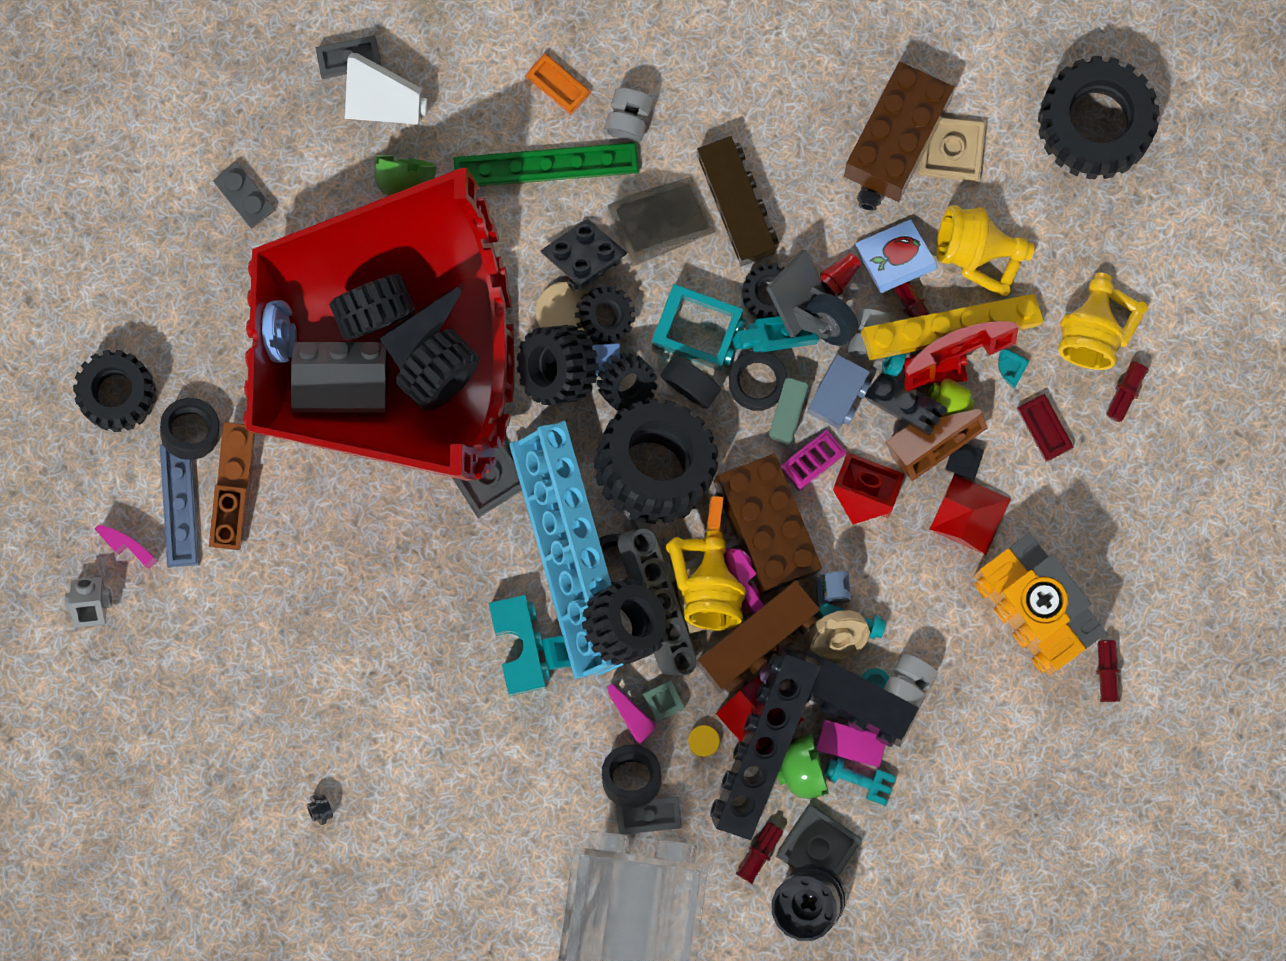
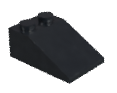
M462 283L387 331L380 338L400 369L408 357L424 341L441 331L465 289Z

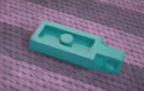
M780 316L756 319L754 323L746 326L747 330L737 331L735 337H732L735 350L752 347L754 352H768L815 345L820 340L815 333L801 330L795 337H790Z

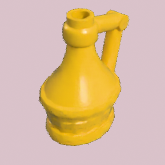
M951 205L945 210L940 223L936 243V256L941 264L952 263L962 268L961 273L965 278L994 292L998 296H1007L1011 291L1010 287L1020 268V262L1032 259L1035 246L1034 243L1028 242L1025 238H1011L1005 235L995 225L983 207L962 209L958 205ZM1000 257H1009L1011 259L1000 282L976 270L977 267Z
M1096 273L1094 279L1089 284L1088 292L1090 295L1087 301L1071 314L1065 315L1059 322L1062 340L1058 345V351L1063 359L1074 365L1093 370H1106L1116 364V352L1119 346L1126 347L1129 344L1140 321L1148 310V306L1145 302H1138L1120 290L1114 289L1112 277L1109 274ZM1109 298L1131 311L1123 329L1112 314Z
M708 531L704 534V539H681L674 537L666 544V550L670 553L677 585L685 600V620L697 628L722 631L739 627L743 621V615L740 610L747 591L728 571L723 555L726 552V541L723 539V533L720 531ZM702 551L704 555L700 566L688 578L683 552Z

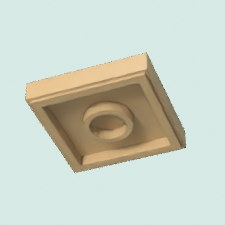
M942 117L920 161L918 175L979 183L986 122Z

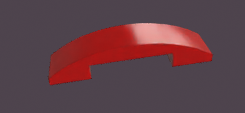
M1007 321L986 322L967 326L942 336L924 348L905 370L904 388L908 392L935 380V369L937 366L980 347H984L988 355H992L1016 344L1018 325L1016 322Z

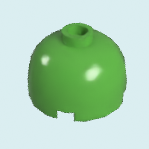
M377 155L374 177L381 192L390 196L434 179L437 166L424 160L408 158L409 160L394 159L393 155Z
M811 733L791 740L777 775L780 785L786 784L790 792L799 798L810 799L829 794Z

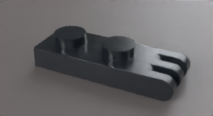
M883 372L865 395V398L873 405L927 435H930L933 429L926 422L928 421L937 426L941 421L933 412L935 411L944 416L948 411L942 404L914 389L907 392L904 388V383Z

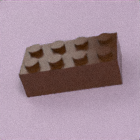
M899 61L846 162L844 177L894 201L900 202L951 102L955 86Z
M775 453L717 475L713 481L718 496L723 497V508L734 535L739 542L740 550L746 552L753 562L751 567L756 575L752 579L761 595L790 585L794 581L798 582L813 576L822 569Z
M794 581L697 660V666L720 694L725 690L730 694L744 683L745 679L742 677L749 670L755 674L768 663L769 659L767 656L773 651L778 653L780 646L783 648L789 647L794 640L791 636L798 631L803 635L810 630L818 621L816 616L820 609L799 583Z

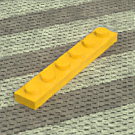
M1034 293L868 326L862 329L861 335L869 360H875L923 350L942 336L975 324L998 321L1016 322L1018 330L1041 326L1044 320Z

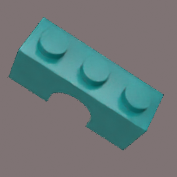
M525 595L490 602L489 608L495 635L513 634L518 636L523 642V651L520 657L515 661L502 664L509 697L546 689L545 681H550L547 663H540L538 651L543 650L540 632L534 633L531 621L537 620L534 602H527Z

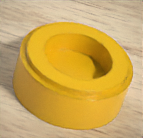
M707 725L694 728L688 738L690 750L699 757L713 755L720 743L716 730Z

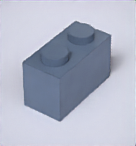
M837 354L810 403L807 413L840 430L843 423L849 426L857 411L856 408L852 407L857 396L863 399L872 383L866 380L870 371Z

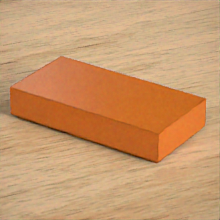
M546 53L525 74L529 81L569 115H572L591 94L589 89Z
M712 496L710 499L706 532L720 530L723 497Z

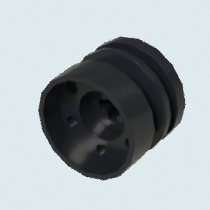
M813 864L799 867L783 881L774 893L771 901L774 921L786 936L797 941H813L821 938L842 916L846 906V889L842 880L829 868ZM815 895L818 899L816 902H809L807 900V897H813Z

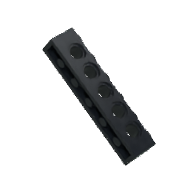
M781 646L777 655L773 654L767 668V671L770 673L766 683H761L756 694L757 706L754 713L750 712L746 718L744 725L746 730L743 741H738L733 752V759L735 761L731 771L727 770L721 784V787L724 789L720 799L714 800L710 810V817H712L711 820L716 829L752 840L821 666L815 658ZM793 679L792 686L789 689L779 690L781 681ZM781 708V714L777 718H767V714L771 709ZM760 738H770L766 747H755L756 742ZM748 767H758V771L754 776H744V772ZM739 795L747 796L746 801L742 805L736 806L732 804L735 797Z

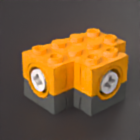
M1030 532L974 575V578L977 580L974 586L984 599L988 596L996 605L993 608L994 613L1003 624L1007 621L1015 630L1012 633L1013 638L1022 649L1027 646L1034 657L1031 658V661L1041 674L1046 671L1049 676L1107 634L1088 609L1092 605L1055 555L1051 554L1048 556Z

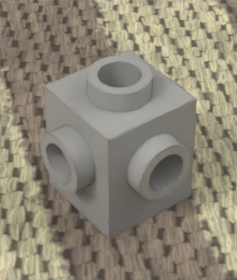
M85 577L71 580L70 593H65V606L67 612H71L74 628L106 624L107 608L112 607V596L110 589H105L102 577Z

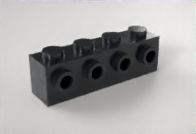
M807 649L805 655L815 658L821 667L806 703H809L811 700L820 705V710L827 715L835 718L839 715L849 720L848 724L860 732H865V730L877 735L876 739L886 746L893 747V745L901 747L918 716L919 707ZM793 679L790 680L789 688L792 686Z

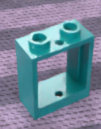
M673 284L654 333L652 346L721 371L723 364L730 365L735 352V348L731 347L732 337L737 334V331L743 330L746 320L741 318L743 309ZM682 299L732 317L717 356L668 339Z

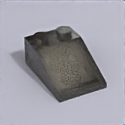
M692 177L637 192L607 205L609 217L623 249L627 252V258L631 267H635L716 232Z

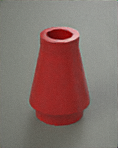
M848 253L844 258L820 272L819 278L827 294L833 296L837 294L842 295L856 271L861 267V263L856 256Z

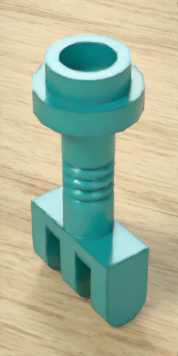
M823 604L818 607L820 611L817 616L822 619L828 614L843 611V608L831 604ZM877 614L873 616V619L864 617L870 631L869 638H882L887 621L881 619L882 616Z
M843 759L829 760L824 776L828 777L830 782L836 783L838 778L857 784L868 789L865 799L885 807L887 806L888 800L877 796L878 791L891 795L892 788L881 783L883 779L887 782L895 783L896 776L876 769L872 778L843 767Z

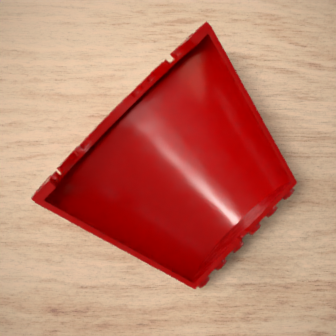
M467 168L454 170L252 249V260L248 263L251 290L247 293L250 320L246 323V331L248 337L253 338L252 347L245 353L248 380L244 384L247 410L243 414V422L247 431L467 481L482 479L486 473L492 471L497 463L496 457H493L496 448L504 446L506 429L511 418L510 414H504L505 403L513 402L515 374L514 324H506V319H508L506 308H512V303L508 290L506 266L503 267L501 256L496 257L493 243L499 241L494 219L490 216L489 206L485 197L477 198L476 191H479L480 187ZM391 274H401L416 309L410 315L412 316L460 283L464 285L465 289L441 331L453 329L479 356L480 361L472 378L450 401L429 412L422 411L396 384L400 368L388 352L389 379L386 413H292V357L289 358L288 362L275 363L267 355L263 343L262 316L268 302L282 300L289 305L293 316H289L290 323H295L297 342H382L380 338L387 331L410 316L367 335L347 340L343 339L329 304L337 296L371 281Z

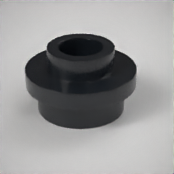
M316 794L310 796L311 803L307 804V809L312 821L318 820L320 825L326 824L328 819L333 818L328 799L324 794L321 796Z

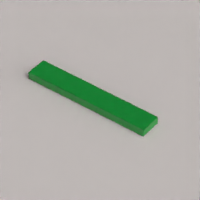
M636 142L453 157L454 170L467 168L479 187L639 174Z

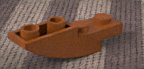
M223 422L209 547L241 550L255 456L253 455L255 433L247 431L243 423Z

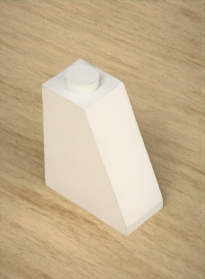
M351 53L347 62L345 119L419 124L421 116H426L428 100L427 98H422L423 89L362 55Z

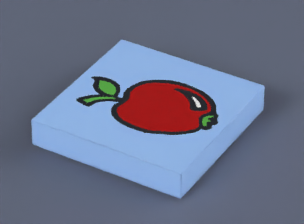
M911 219L855 243L856 250L880 293L937 269L934 258Z

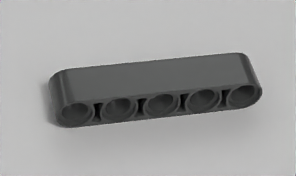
M646 528L625 531L619 537L618 548L628 578L635 579L636 583L639 581L647 583V589L653 587L657 591L655 595L658 598H663V608L668 609L669 613L666 621L670 622V636L665 642H662L663 646L660 650L654 652L658 667L667 676L689 675L696 668V655L656 536L651 530ZM636 536L640 540L639 550L636 549L634 543ZM646 566L650 570L649 579L645 577L644 573ZM676 655L679 657L680 660L678 669L676 668L674 662Z

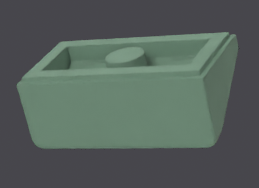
M786 378L769 431V436L784 446H788L792 442L808 389L807 383L791 378Z

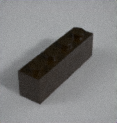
M732 136L697 148L699 163L740 267L775 254V245L779 244L774 228H768L764 217L768 216L763 200H757L753 189L757 188L753 174L751 171L746 172L742 161L746 160L741 144H735Z

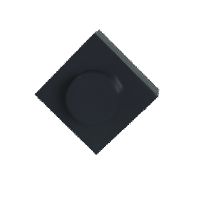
M965 444L949 455L944 471L974 480L984 450Z

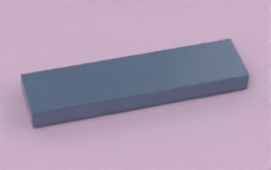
M159 444L167 567L199 565L193 460L180 459L170 454L163 444Z

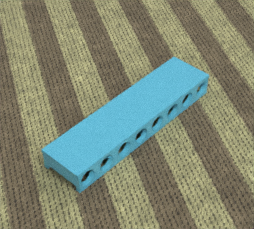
M566 421L540 426L537 428V431L519 441L511 442L509 445L561 632L564 636L574 678L578 679L596 674L599 676L619 668L623 664H611V659L604 661L600 658V652H593L591 649L593 644L591 641L587 642L585 635H588V633L582 627V622L586 621V618L582 615L584 609L588 608L586 604L588 600L594 597L595 593L612 584Z

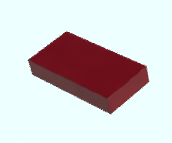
M1045 393L1017 407L1045 462L1074 448Z

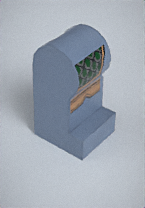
M848 571L829 572L821 574V577H815L818 606L850 602L851 591Z

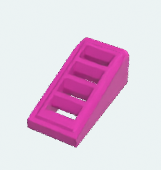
M825 430L783 463L781 468L785 477L800 492L846 455V451L829 431ZM825 440L835 452V455L829 456L820 445L822 441ZM815 448L826 462L821 464L811 453V450ZM805 455L816 467L813 472L802 460ZM797 463L807 475L804 479L792 467L794 464Z
M611 683L607 687L608 694L635 741L641 745L656 730V724L614 683Z

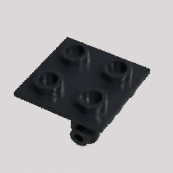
M589 219L584 220L540 250L546 258L570 278L567 284L572 291H581L590 280L595 281L598 279V275L603 276L606 270L612 266H617L619 260L627 255L623 248Z

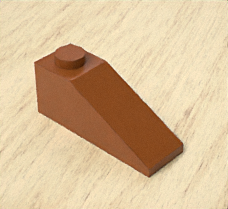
M980 409L939 417L941 421L937 426L927 421L926 424L933 429L930 435L921 432L911 425L903 430H898L886 441L892 458L913 482L988 429Z

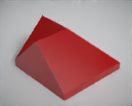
M847 452L833 491L853 525L879 516L889 518L905 474Z
M954 474L929 530L986 555L1011 499Z
M760 675L741 689L716 713L720 720L741 742L746 733L744 729L746 718L750 712L754 713L758 703L756 701V694L761 683H764V681H761ZM781 708L771 709L767 714V718H777L781 714ZM802 716L800 717L798 725L804 720ZM760 738L756 742L755 747H766L770 738Z

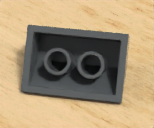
M294 342L291 362L292 413H386L389 359L388 350L382 342Z

